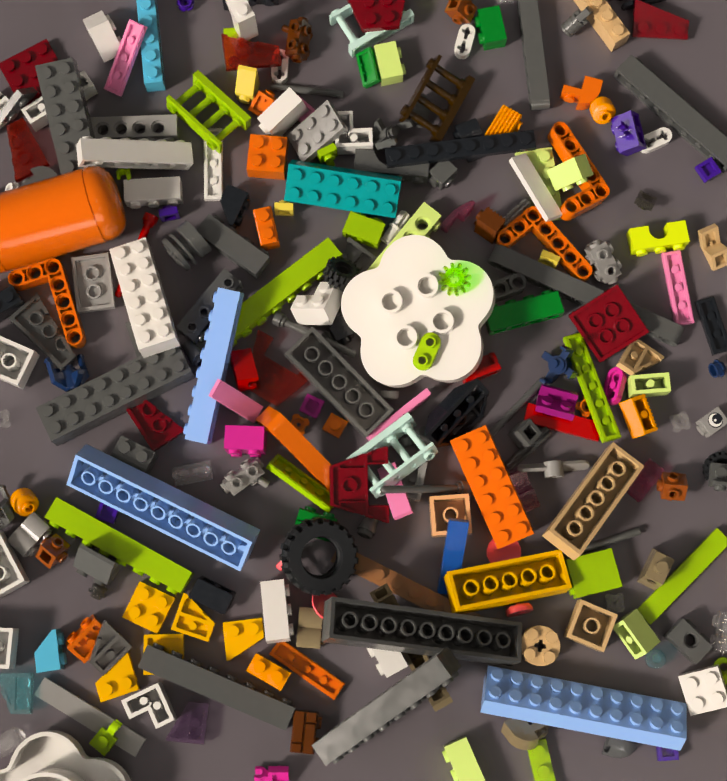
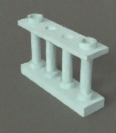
M350 4L341 9H335L329 15L330 25L333 26L338 23L349 39L348 52L352 58L364 49L376 45L414 23V13L409 9L403 11L399 29L366 32L364 36L356 38L344 20L353 14Z
M408 412L346 458L347 460L383 446L392 445L404 460V463L396 469L389 460L388 464H382L389 473L382 480H379L368 466V479L373 484L369 490L376 499L385 495L380 491L382 486H394L423 463L432 460L438 453L433 442L426 445L413 428L416 426V423ZM404 434H408L420 449L412 457H410L398 441Z

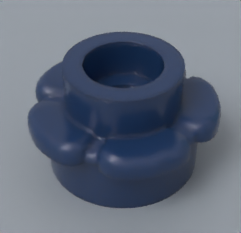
M716 359L713 363L709 364L708 370L714 378L723 377L726 372V366L723 362Z

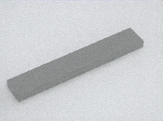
M44 677L34 693L35 696L95 733L103 726L108 729L111 723L116 720L47 677ZM124 724L115 733V736L118 738L115 745L134 757L137 756L147 739Z

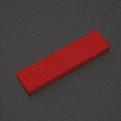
M527 404L524 420L531 419L536 426L547 427L551 430L595 442L599 441V434L593 420L575 415L573 421L536 412L535 404Z

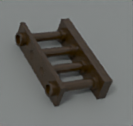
M441 55L436 56L434 59L430 58L427 62L426 68L428 69L409 103L405 104L400 111L401 117L399 121L403 122L409 117L429 130L432 135L429 140L430 142L442 141L475 81V78L470 75L464 79H459L440 66L438 63L442 58ZM434 71L456 85L457 91L455 94H450L430 80ZM425 86L447 100L449 104L447 109H441L421 95ZM419 102L437 114L439 119H441L438 125H433L412 111L415 104Z

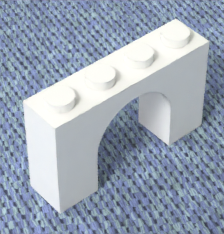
M225 0L232 16L234 28L241 42L243 43L258 36L255 14L248 1Z

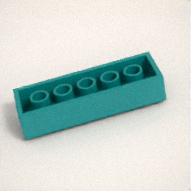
M291 160L288 164L284 201L396 218L402 177Z

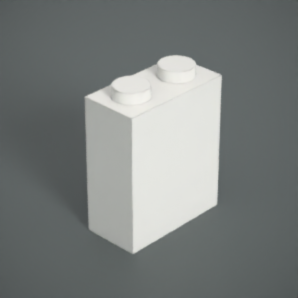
M289 87L257 118L261 123L259 127L266 135L282 136L308 109L302 99Z

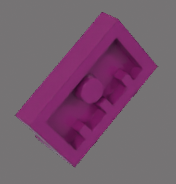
M541 384L535 411L573 421L579 394Z

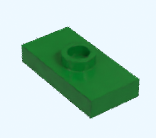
M368 47L357 53L356 59L363 87L367 89L381 82L374 48Z

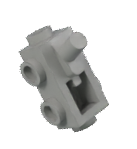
M599 239L587 244L584 249L586 253L585 258L593 266L595 278L599 282L608 284L618 281V276L622 274L620 271L622 265L617 258L614 259L612 245Z
M256 457L255 459L248 458L240 464V468L236 471L231 470L228 472L220 486L226 494L230 492V494L235 496L248 485L254 486L258 483L266 488L270 481L261 476L265 473L262 469L264 464Z

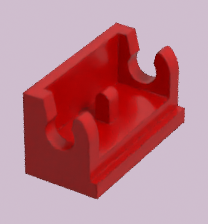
M251 348L232 351L230 357L231 366L238 391L242 392L256 388V383L248 384L259 380Z
M491 352L482 356L478 368L473 374L462 380L465 384L476 378L481 380L499 373L502 368L495 353Z

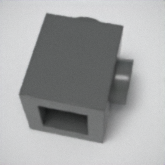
M450 161L438 162L429 171L428 181L433 187H438L440 190L445 186L448 188L454 182L458 169Z
M531 419L518 422L507 435L520 449L531 446L542 432Z

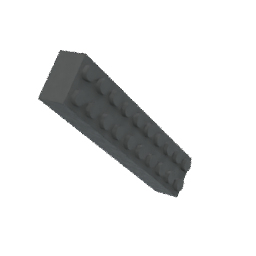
M332 596L324 602L322 642L434 656L448 646L456 659L513 666L521 663L522 622Z

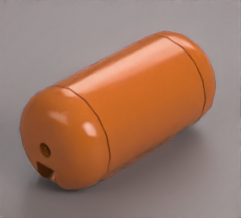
M88 166L1 192L0 273L120 237L125 230L126 214L118 187L112 175L102 167Z

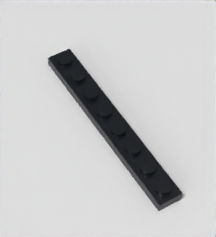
M534 130L390 147L385 148L387 168L532 151L536 150Z

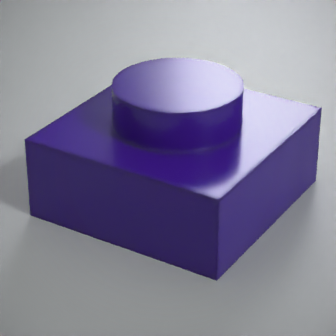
M712 157L694 168L704 183L720 175L722 172Z
M167 205L163 209L158 210L162 222L181 219L177 206Z
M100 502L95 518L115 524L119 511Z
M656 746L657 761L679 760L678 750Z

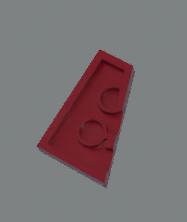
M634 1L632 37L688 40L689 20L642 1Z
M145 400L143 401L144 403L131 409L128 408L126 411L151 450L155 452L182 435L184 429L149 401Z

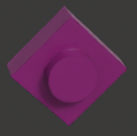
M307 393L299 412L317 420L325 401Z

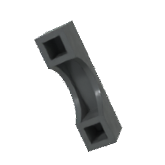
M355 149V170L402 177V183L413 181L414 184H423L428 181L429 163L387 168V165L378 160L374 150Z

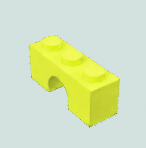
M686 220L666 223L663 228L664 238L661 239L654 238L650 234L649 226L630 228L626 234L630 255L641 257L649 252L661 254L669 249L674 251L685 249L690 242Z

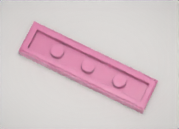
M129 19L107 78L105 90L122 97L148 28L147 26Z
M681 250L661 253L673 321L681 326L693 324L695 322Z
M427 388L378 425L366 437L367 440L373 439L407 412L410 414L430 398L431 392Z

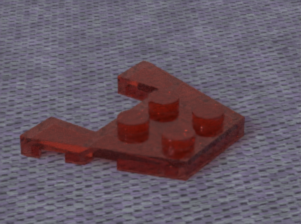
M258 330L252 355L259 380L248 383L257 384L256 388L249 389V391L278 407L305 385L308 380L300 372L296 375L264 356L274 339Z

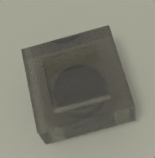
M640 190L634 203L643 210L651 211L657 198Z

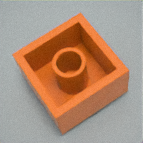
M250 134L246 168L248 177L285 180L289 146L288 138Z

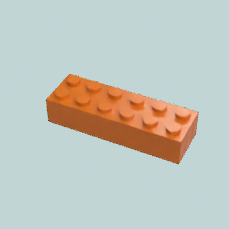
M484 425L450 440L497 549L533 535L534 529L488 426Z

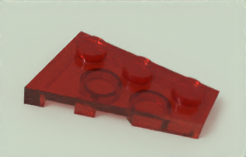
M221 34L226 71H236L239 65L252 68L281 66L279 46L259 41H246L245 38L238 37L237 39Z
M23 117L6 126L15 172L14 177L17 183L33 175L30 169L37 166H50Z

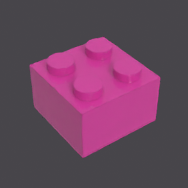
M225 425L224 449L228 454H231V457H242V454H248L251 458H261V455H266L267 431L264 426Z

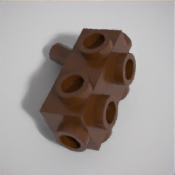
M305 17L291 19L289 26L284 24L281 28L283 32L288 33L285 55L295 63L307 61L310 55L309 42L313 37L312 26Z

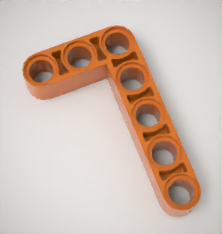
M559 121L553 125L547 138L562 162L586 154L566 123ZM587 154L586 157L594 175L588 177L587 182L578 185L582 191L565 200L560 207L563 213L560 218L564 221H570L597 207L610 193L609 186Z
M536 206L526 209L498 233L495 243L510 249L529 232H532L549 252L560 256L559 263L570 276L587 282L592 274V267L552 221L545 222ZM535 214L538 219L532 220L528 215ZM514 226H521L523 231H516ZM541 228H547L550 233L544 234ZM507 237L509 242L503 243L500 238ZM553 242H560L562 247H555ZM566 256H572L575 261L569 262ZM578 270H585L587 275L581 276Z
M51 258L11 271L8 281L18 291L49 283L67 342L75 349L84 347L86 344L85 332L80 316L77 313L75 299L63 264L58 259ZM54 266H59L56 272H51ZM41 271L39 277L33 278L35 272ZM18 277L23 278L19 284H15ZM59 283H64V287L62 289H56ZM63 301H70L68 306L62 307ZM74 317V323L67 325V320ZM75 335H80L78 342H72V338Z
M268 406L255 420L261 426H264L267 432L275 436L330 491L329 466L331 464L286 417Z

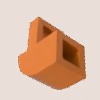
M585 76L581 89L563 85L560 99L567 103H577L576 110H586L598 98L603 80Z

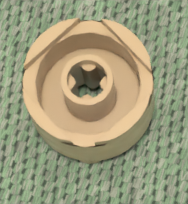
M541 625L532 626L522 633L521 657L527 663L534 666H546L556 660L560 652V640L557 633L551 628ZM540 640V643L543 644V648H541L538 651V648L534 645L535 643H538Z

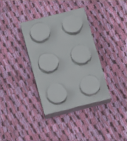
M326 100L294 128L287 137L300 160L310 162L317 156V150L330 145L347 128L332 102Z
M107 252L72 257L71 263L77 313L116 309L110 254Z

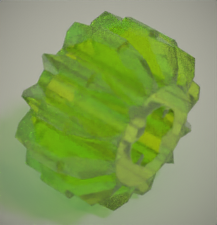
M450 263L451 269L444 266L443 269L446 273L439 272L438 275L443 279L438 280V284L443 285L441 287L443 292L448 289V296H451L454 291L457 297L459 296V290L466 293L464 286H471V283L467 280H470L472 277L467 274L469 271L467 267L462 269L461 263L456 268L454 263ZM457 276L459 281L452 283L451 277Z

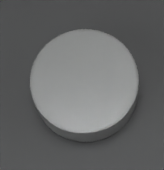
M380 391V396L383 399L396 400L399 398V391Z

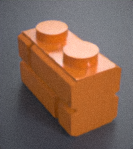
M271 206L254 209L253 214L261 248L266 251L279 248L280 243Z

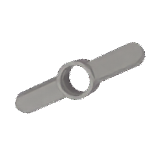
M554 460L543 463L519 464L517 470L520 472L544 471V477L550 479L564 477V471L586 470L590 465L587 460Z

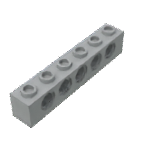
M177 114L90 117L95 139L111 137L112 139L130 138V140L146 138L149 141L165 139L170 142L179 140V119ZM159 128H163V129H164L163 132H161V133H156V130H157V129H159ZM140 129H145V132H144V133H142V134H138V133H137L138 130H140ZM108 130L107 134L100 135L102 131ZM121 130H127L126 133L119 134Z

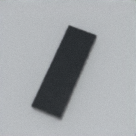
M714 296L695 301L712 356L727 352V333Z

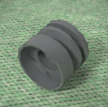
M185 220L176 228L180 235L179 238L170 233L168 236L173 243L171 244L166 238L161 242L171 259L188 271L191 267L187 260L195 265L197 262L193 255L196 254L203 258L211 251V248L200 233Z

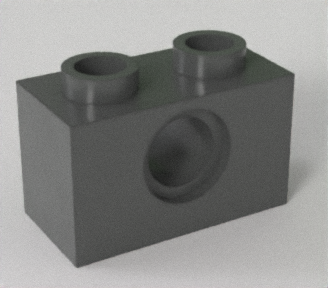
M678 619L663 636L692 664H698L713 647L709 643L710 639L703 633L699 634L694 629L696 626L689 619ZM688 634L693 637V643L690 646L685 642V637Z

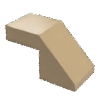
M714 223L698 230L700 247L711 269L715 271L727 266V247L720 242L718 226Z

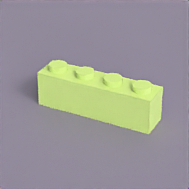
M466 736L443 745L445 750L442 751L446 763L450 762L453 767L450 773L454 781H485Z

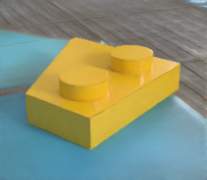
M183 593L171 630L209 642L215 622L194 600L189 598L188 594Z
M262 618L223 622L226 661L232 660L265 638Z
M126 653L95 683L100 702L140 690L130 653Z

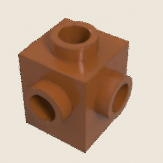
M449 0L444 12L452 18L454 23L461 25L471 23L477 7L472 3V0Z
M662 472L661 479L657 480V491H660L661 499L685 501L688 489L686 474Z
M55 533L52 537H46L41 542L35 557L51 569L58 562L62 563L68 557L67 551L71 545Z

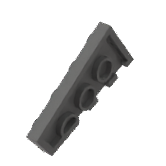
M37 293L9 317V320L47 357H50L60 370H64V366L76 360L75 354Z

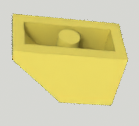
M239 65L235 88L236 99L241 103L249 104L252 103L259 89L257 68Z

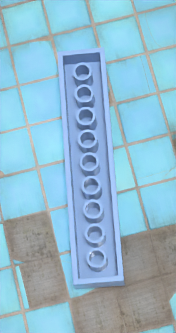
M88 444L75 455L66 485L238 571H241L248 561L260 529Z
M489 665L484 676L480 713L678 751L681 750L687 739L686 703Z

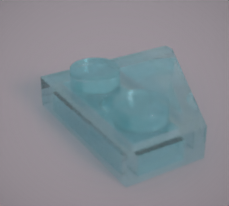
M0 673L1 693L7 701L10 714H33L34 673Z

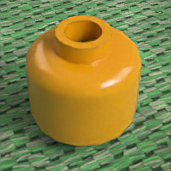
M601 96L590 104V114L596 123L607 124L611 122V118L615 117L616 109L609 98Z
M19 488L12 493L10 504L18 515L25 517L38 509L39 500L29 488Z

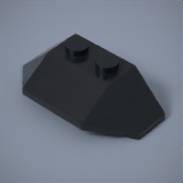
M477 378L454 388L428 416L424 435L430 442L434 443L436 448L451 446L450 440L470 432L484 417L489 391Z

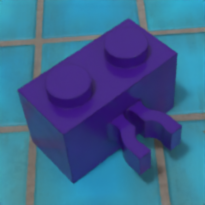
M630 110L611 118V130L616 138L615 147L620 154L629 156L647 149L638 113Z

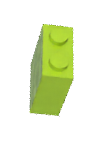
M612 548L579 556L574 561L572 559L564 560L572 585L568 592L570 596L573 595L574 599L623 587Z

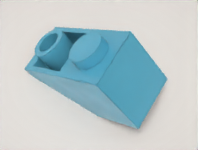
M60 629L51 630L35 651L36 673L65 669L64 665L67 664V657L62 649L65 639Z

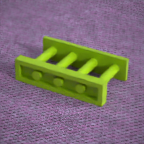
M199 70L193 74V86L175 100L170 95L166 97L167 109L172 114H177L181 120L206 141L210 149L216 150L219 154L222 152L221 141L237 127H241L246 131L251 126V117ZM201 91L204 93L206 98L190 112L181 106L196 92ZM215 103L219 110L201 124L195 117L209 104ZM228 115L233 121L219 134L213 135L208 129L221 117Z

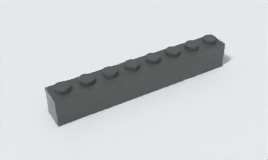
M630 55L616 69L613 77L707 159L712 157L724 173L727 170L726 134L714 127L708 118H704L699 114L694 106L684 101L683 96L675 93L668 83L661 81L653 70L646 68L639 58Z
M154 642L153 645H147L138 668L286 731L295 710V706L292 705L293 701L284 697L281 700L274 698L275 694L265 689L263 692L256 690V685L245 682V684L237 682L238 678L233 675L227 674L226 677L220 675V670L209 666L206 669L200 666V661L190 658L189 661L182 659L183 654L174 650L171 653L164 651L165 647Z

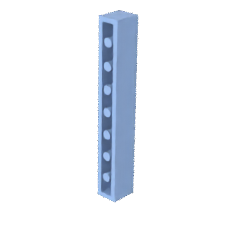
M219 287L214 292V308L210 311L208 318L210 326L209 329H206L204 335L206 344L200 353V359H202L201 367H198L196 371L197 385H194L192 390L193 403L188 408L189 421L185 424L183 431L186 440L204 444H211L220 403L208 395L217 379L225 382L244 293Z

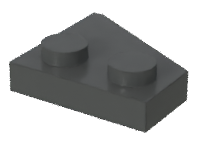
M34 87L17 89L1 110L0 122L13 121L21 109L33 99L38 91Z
M347 238L343 257L346 258V261L351 260L352 264L355 263L356 267H359L360 273L367 271L377 257L352 238Z
M104 620L89 658V663L104 676L132 648V645Z

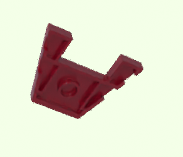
M347 0L363 33L399 29L405 0Z
M383 446L329 466L330 506L389 523V505H369L368 464H388V446Z

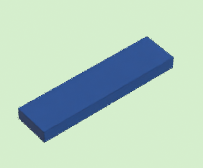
M449 518L437 592L440 594H447L444 581L445 574L448 571L462 569L469 520Z

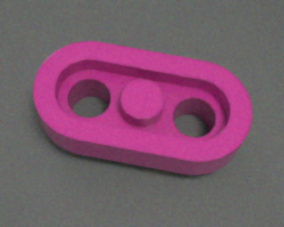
M618 367L609 370L603 389L609 405L612 406L617 405L621 401L627 380V373Z

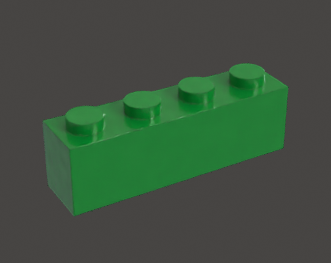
M547 290L542 292L540 296L528 295L520 301L513 299L506 301L505 305L498 306L495 304L490 317L485 323L490 336L562 317L564 309L559 292Z

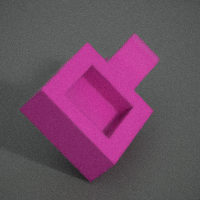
M263 766L255 767V774L261 775H254V781H290L289 766H268V770Z

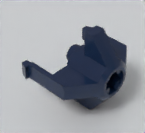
M562 345L560 349L563 351L559 356H554L545 351L541 357L549 362L548 367L550 371L545 378L541 377L539 382L544 385L552 384L560 375L565 374L568 376V379H575L578 373L572 368L571 357L574 352L573 349Z
M83 354L77 355L80 369H76L72 364L64 366V370L60 371L59 368L54 369L50 357L44 359L51 383L65 392L84 384L89 378Z

